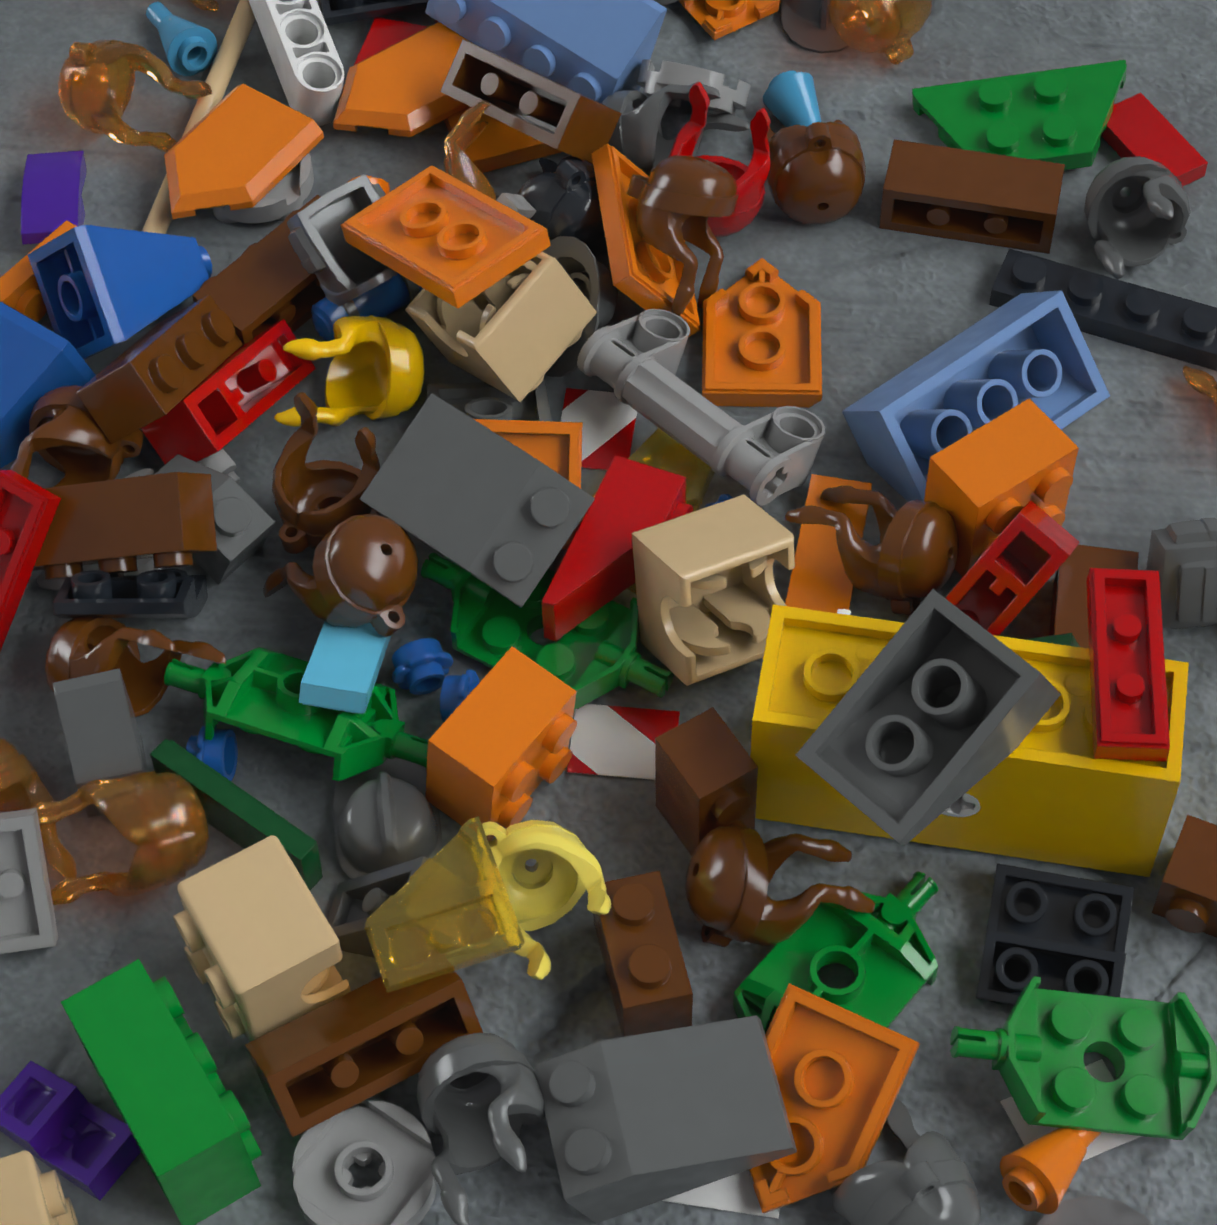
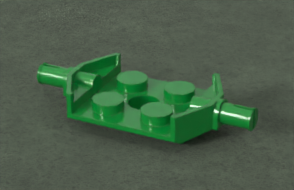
M434 552L429 555V560L426 559L424 561L421 576L451 590L452 601H454L451 622V639L454 650L492 669L513 646L577 691L574 710L583 707L618 686L625 689L629 682L656 694L659 698L665 695V690H669L674 674L642 659L641 654L637 652L639 628L637 598L633 597L631 599L630 609L611 600L566 633L558 642L539 645L529 637L536 630L543 628L542 600L556 572L547 569L524 605L518 607L456 564L438 556Z
M261 647L227 660L226 664L213 662L207 670L180 662L178 659H172V662L166 668L164 675V684L166 686H173L198 694L199 698L204 700L205 739L212 740L214 738L215 725L221 721L239 727L250 734H261L299 746L302 750L309 753L324 754L334 758L332 780L338 782L379 766L387 758L393 760L396 757L424 766L427 769L428 740L404 733L405 722L399 721L396 694L393 688L375 683L365 714L303 705L299 703L300 684L309 662Z
M917 871L896 897L891 893L886 897L861 892L875 902V908L872 913L853 911L835 903H819L807 922L789 939L777 943L734 991L733 1008L737 1017L743 1018L757 1015L762 1022L764 1033L766 1034L790 983L888 1028L926 983L932 986L936 981L938 963L916 923V916L930 898L938 892L937 884L930 877L924 883L926 874ZM839 963L849 967L855 974L856 980L850 986L842 989L830 988L820 981L817 973L827 964Z
M1033 976L1019 996L1003 1028L987 1031L954 1026L950 1038V1045H953L950 1049L951 1056L953 1058L965 1057L991 1060L992 1070H999L1018 1110L1028 1125L1183 1140L1196 1127L1211 1094L1217 1089L1216 1044L1184 992H1177L1169 1003L1038 989L1041 984V977ZM1096 1052L1108 1058L1115 1068V1081L1102 1082L1092 1077L1085 1068L1084 1054Z

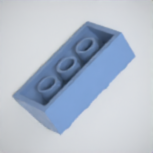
M428 0L425 13L475 45L505 57L602 103L607 96L613 95L617 91L640 90L641 86L637 84L641 63L642 60H650L667 8L654 0Z
M1062 290L1019 294L844 409L842 413L867 464L909 502L915 499L924 500L929 460L932 455L1030 398L1062 430L1110 397L1067 300Z

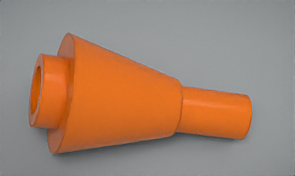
M1057 1128L1002 1157L1000 1172L1003 1177L1002 1185L1008 1197L1017 1206L1026 1211H1036L1042 1214L1056 1212L1087 1153V1147L1102 1132Z

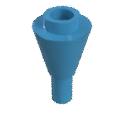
M154 2L148 6L146 16L158 29L168 63L172 70L183 76H193L206 70L213 62L217 53V40L214 34L205 27L173 15L161 2Z
M786 71L771 80L768 89L763 95V104L785 127L793 125L808 127L812 123L821 122L814 80L811 74L807 72Z

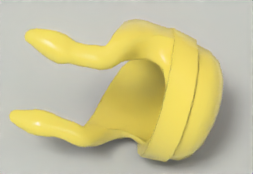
M529 820L510 825L506 829L495 822H484L476 830L477 846L482 852L476 881L482 912L502 944L514 954L529 959L527 974L534 979L542 980L550 972V958L544 947L539 942L533 940L525 931H534L554 924L572 910L586 890L588 893V911L597 915L608 914L611 909V900L606 893L601 866L595 856L585 848L573 832L555 822ZM488 835H494L496 837L492 841H486L484 839ZM529 859L537 861L534 866H527L525 864Z

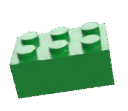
M137 959L61 1001L90 1061L122 1119L129 1127L143 1157L181 1225H196L261 1186L252 1161L261 1157L262 1152L249 1130L251 1125L231 1089L226 1091L216 1073V1070H218L200 1035L197 1031L193 1033L183 1016L185 1012L165 976L152 982L141 961Z

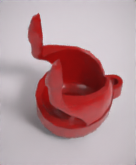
M696 82L690 88L691 119L677 134L668 158L671 156L693 155L697 140L706 125L710 104L708 93L701 82ZM765 108L759 109L750 123L754 151L749 166L723 156H696L726 169L733 176L737 184L736 194L739 196L734 214L708 218L709 227L715 237H724L740 232L754 220L763 205L765 196L764 183L768 177L771 165L770 147L767 138L770 118Z

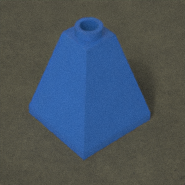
M77 226L27 254L54 332L68 340L84 360L126 341L197 292L202 284L212 275L210 256L204 247L197 244L195 237L110 227Z
M1 301L0 469L17 459L21 442L29 436V420L32 409L40 397L46 392L61 386L78 385L83 387L96 376L68 340Z

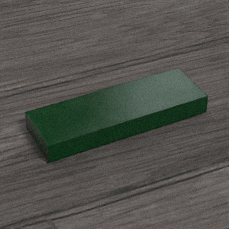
M165 739L150 753L160 790L244 849L269 836H276L309 890L323 878L316 840L174 741Z

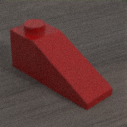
M284 319L276 322L237 349L166 415L140 428L165 465L177 454L198 462L217 453L316 369L311 360L299 358L283 350V346L286 343L297 340Z
M614 456L594 496L595 500L587 510L542 600L544 638L557 641L636 582L632 533L693 512V506L686 504V477L624 457Z
M1030 500L945 598L990 634L999 636L1066 561L1080 542Z

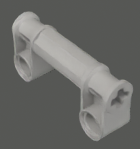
M663 309L644 310L639 315L625 321L598 329L583 345L577 361L578 369L589 377L598 376L614 388V394L618 400L628 404L709 465L712 471L721 477L729 475L750 491V499L760 506L767 505L777 496L793 488L800 487L806 482L825 434L823 422L806 409L796 406H783L744 426L675 376L690 334V327L682 317Z

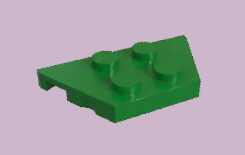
M1126 60L914 88L912 89L913 110L919 116L925 113L938 127V137L947 147L1065 164L1064 170L1091 167L1100 147V136L1106 130L1113 112V104L1118 91L1125 84L1127 65Z

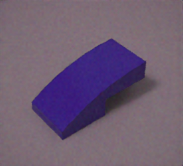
M83 150L27 154L21 197V239L23 245L41 243L66 220L76 226L84 224L85 210L82 191L87 168Z
M30 1061L0 1095V1131L68 1181L99 1201L141 1152L127 1124L89 1103L76 1086L33 1061Z

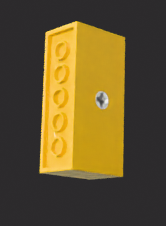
M773 604L752 718L750 757L758 766L755 818L893 839L799 759L796 754L904 623L850 615L851 611L846 609H838L837 613ZM993 635L1038 670L1061 695L1009 756L910 842L1150 877L1181 781L1189 662L1165 659L1170 751L1167 761L1094 759L1089 648Z

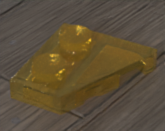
M479 817L469 819L450 842L432 859L429 858L410 876L409 881L395 895L390 896L367 918L364 926L387 993L519 950L525 943Z

